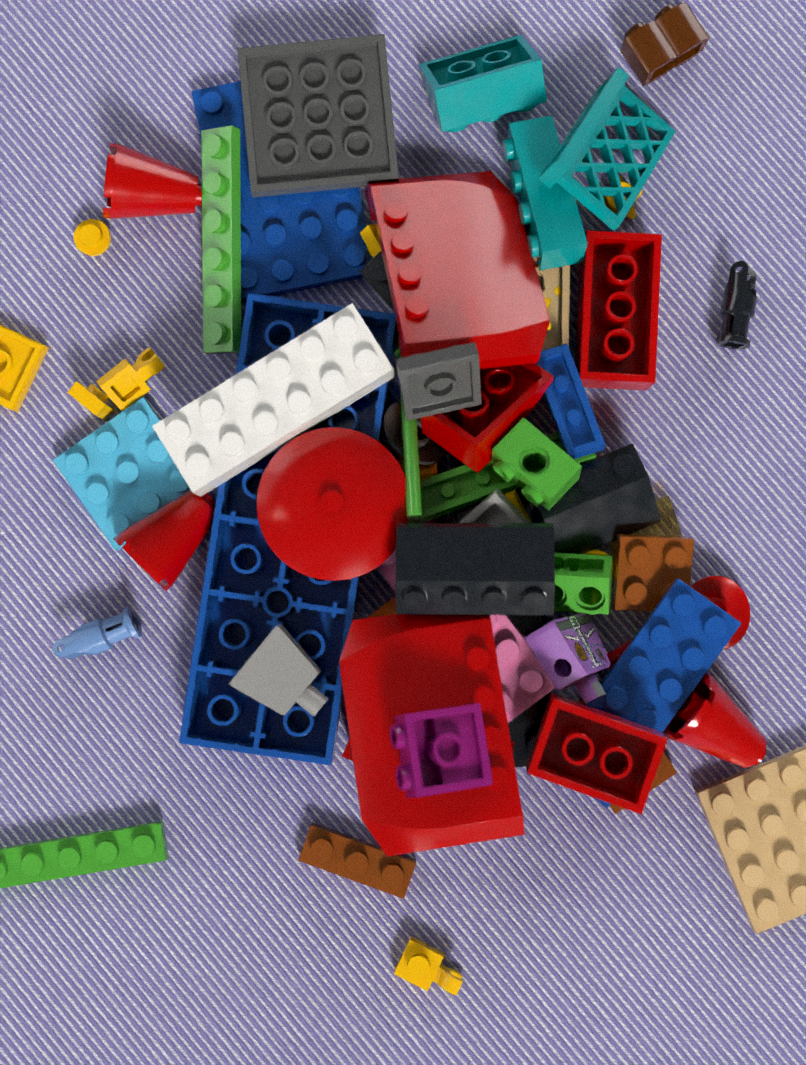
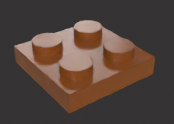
M617 534L611 607L614 610L653 611L676 578L690 586L694 539L686 536Z

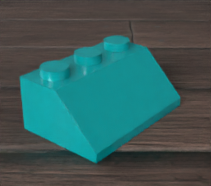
M522 35L419 64L434 119L442 132H459L464 130L467 125L480 121L493 122L500 119L504 114L514 111H531L536 105L547 102L542 59Z

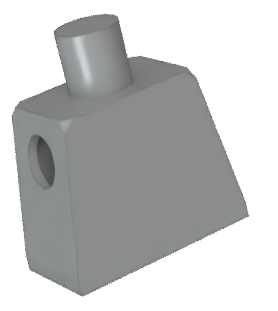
M281 624L274 627L229 683L233 688L284 716L297 703L314 717L329 699L311 684L319 675L321 669Z

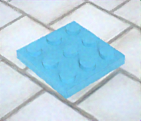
M144 397L53 459L55 465L114 550H120L127 543L125 541L120 546L113 539L118 533L191 490L152 426L161 420Z

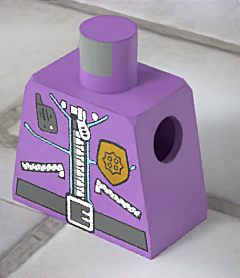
M580 613L556 619L524 637L556 689L560 691L575 685L585 705L606 695L596 675L608 669L610 661L590 615Z

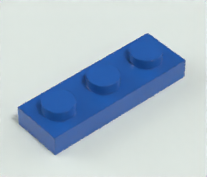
M568 344L541 351L538 363L535 364L554 376L553 382L543 396L564 452L573 459H577L604 450V439Z

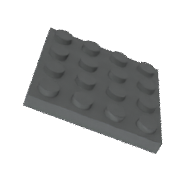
M385 34L238 48L250 188L253 198L366 187L367 183L399 181Z

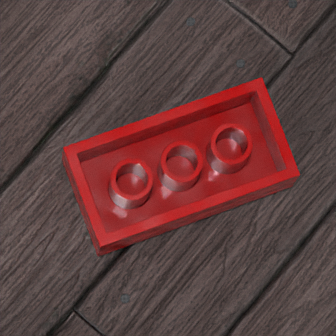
M587 230L585 236L588 244L583 263H579L575 366L583 387L647 391L656 381L662 234Z

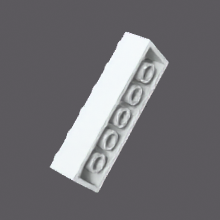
M351 303L152 427L191 491L201 497L278 450L292 439L307 432L393 379L394 368L357 309Z

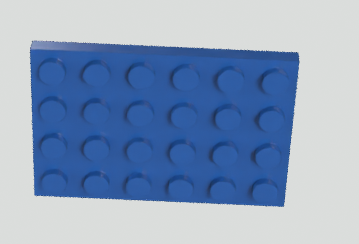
M241 81L191 91L201 142V130L225 126H234L240 129L241 303L247 302L248 293L277 296L364 278L359 271L373 257L368 252L367 246L360 234L367 225L359 187L253 198L250 188Z

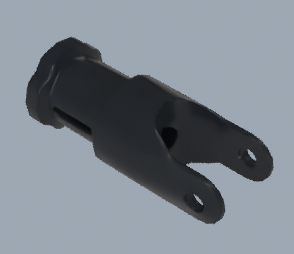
M737 261L731 266L729 280L722 299L721 315L724 318L721 336L717 337L716 344L728 349H746L750 347L751 343L747 337L750 319L755 315L757 301L755 290L756 273L752 269H748V265L744 261ZM738 267H742L740 272H736Z

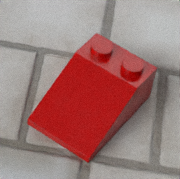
M535 363L480 369L482 405L422 417V432L478 473L492 460V449L523 417L526 419L553 382L554 376Z

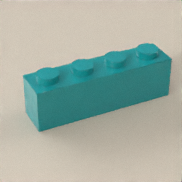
M552 115L509 123L508 137L502 141L504 159L506 162L511 161L513 171L510 172L512 190L514 193H519L521 198L519 215L522 225H528L530 235H527V242L531 256L536 257L539 271L583 263L588 244L576 199L557 182L549 189L538 179L560 146Z

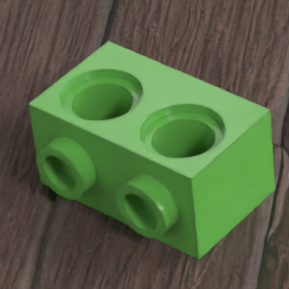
M554 552V612L609 615L612 593V556Z

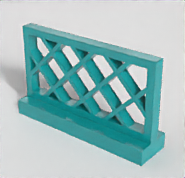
M619 66L597 88L538 178L549 189L557 182L613 231L623 222L676 132L624 85L629 75ZM619 101H622L631 110L632 116L622 115ZM605 125L615 126L618 139H608ZM626 126H635L639 140H629ZM646 127H651L661 136V139L659 141L650 140ZM590 148L600 149L604 163H593ZM611 149H621L625 163H615ZM632 149L642 150L646 164L636 163ZM585 172L589 187H583L572 177L573 173ZM596 172H607L610 187H600ZM618 173H628L631 187L621 186ZM603 196H613L617 209L616 214L605 206Z

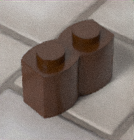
M686 2L675 7L673 4L667 5L656 14L654 21L645 25L643 22H639L625 33V39L620 52L643 86L654 82L673 68L686 63L704 50L710 37Z

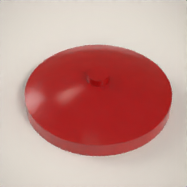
M340 427L320 428L306 432L285 444L273 456L264 470L257 494V515L261 531L269 547L277 557L290 568L303 575L327 581H341L360 577L379 567L396 550L397 523L409 522L406 514V477L392 453L380 442L364 433Z

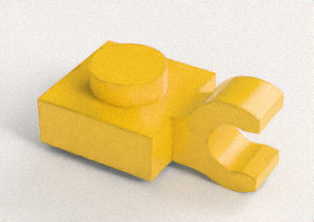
M149 347L139 354L132 366L124 359L96 382L121 411H124L151 390L145 381L159 373L165 366Z
M410 936L394 970L396 976L426 991L429 990L433 981L453 995H457L463 983V980H461L463 974L441 964L444 952Z

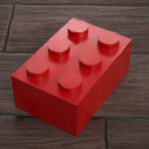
M551 693L526 764L527 774L642 815L668 738L661 731Z

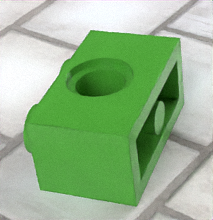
M524 417L492 449V463L494 464L493 469L507 482H510L511 479L522 488L523 496L535 506L541 504L548 511L580 477L582 466ZM530 461H536L543 466V470L531 473L523 466Z

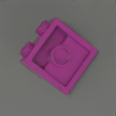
M480 703L394 716L396 724L390 726L389 735L392 747L400 750L402 765L396 767L395 776L398 788L401 791H406V798H417L493 785Z

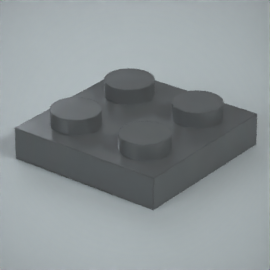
M475 342L396 359L406 421L482 405L479 353Z

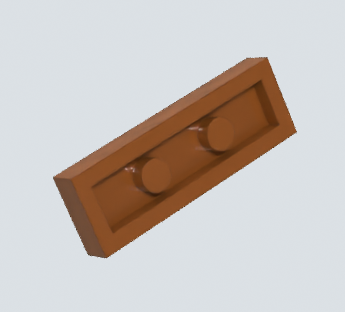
M313 822L298 860L403 899L416 866V860L402 854L387 857L381 847Z

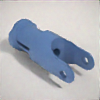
M127 606L123 608L122 613L105 620L98 618L81 625L70 635L57 640L53 644V652L57 657H65L67 659H74L81 655H97L113 648V644L131 636L135 639L141 637L142 628L132 607ZM60 645H63L61 649L62 652L59 651Z

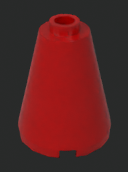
M110 143L111 154H108L104 197L107 198L106 206L111 208L103 207V218L121 219L195 213V206L202 207V184H198L199 176L119 143Z
M190 490L121 531L113 539L120 546L126 541L127 543L122 548L167 591L173 586L211 528L216 502L207 493L200 497Z
M705 673L663 731V734L671 740L743 768L759 764L766 755L765 737L718 682L707 673Z

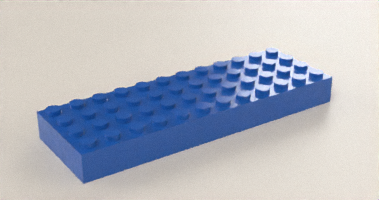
M248 293L236 374L345 307ZM357 309L385 356L392 364L394 339L397 329L395 314ZM389 381L307 432L320 428L340 427L359 431L380 442ZM279 448L218 486L179 743L331 765L334 759L343 698L339 660L352 621L354 620L360 577L341 581H327L308 577L282 562L269 547L258 521L257 494L264 470L273 456L281 449ZM281 624L321 669V672L311 684L329 699L314 717L297 703L294 704L285 716L281 715L229 684L276 625Z

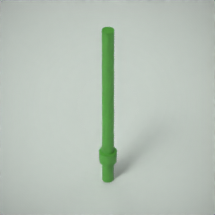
M397 325V337L394 339V354L400 359V334ZM400 390L404 474L406 477L407 519L418 520L422 518L417 419L406 421Z

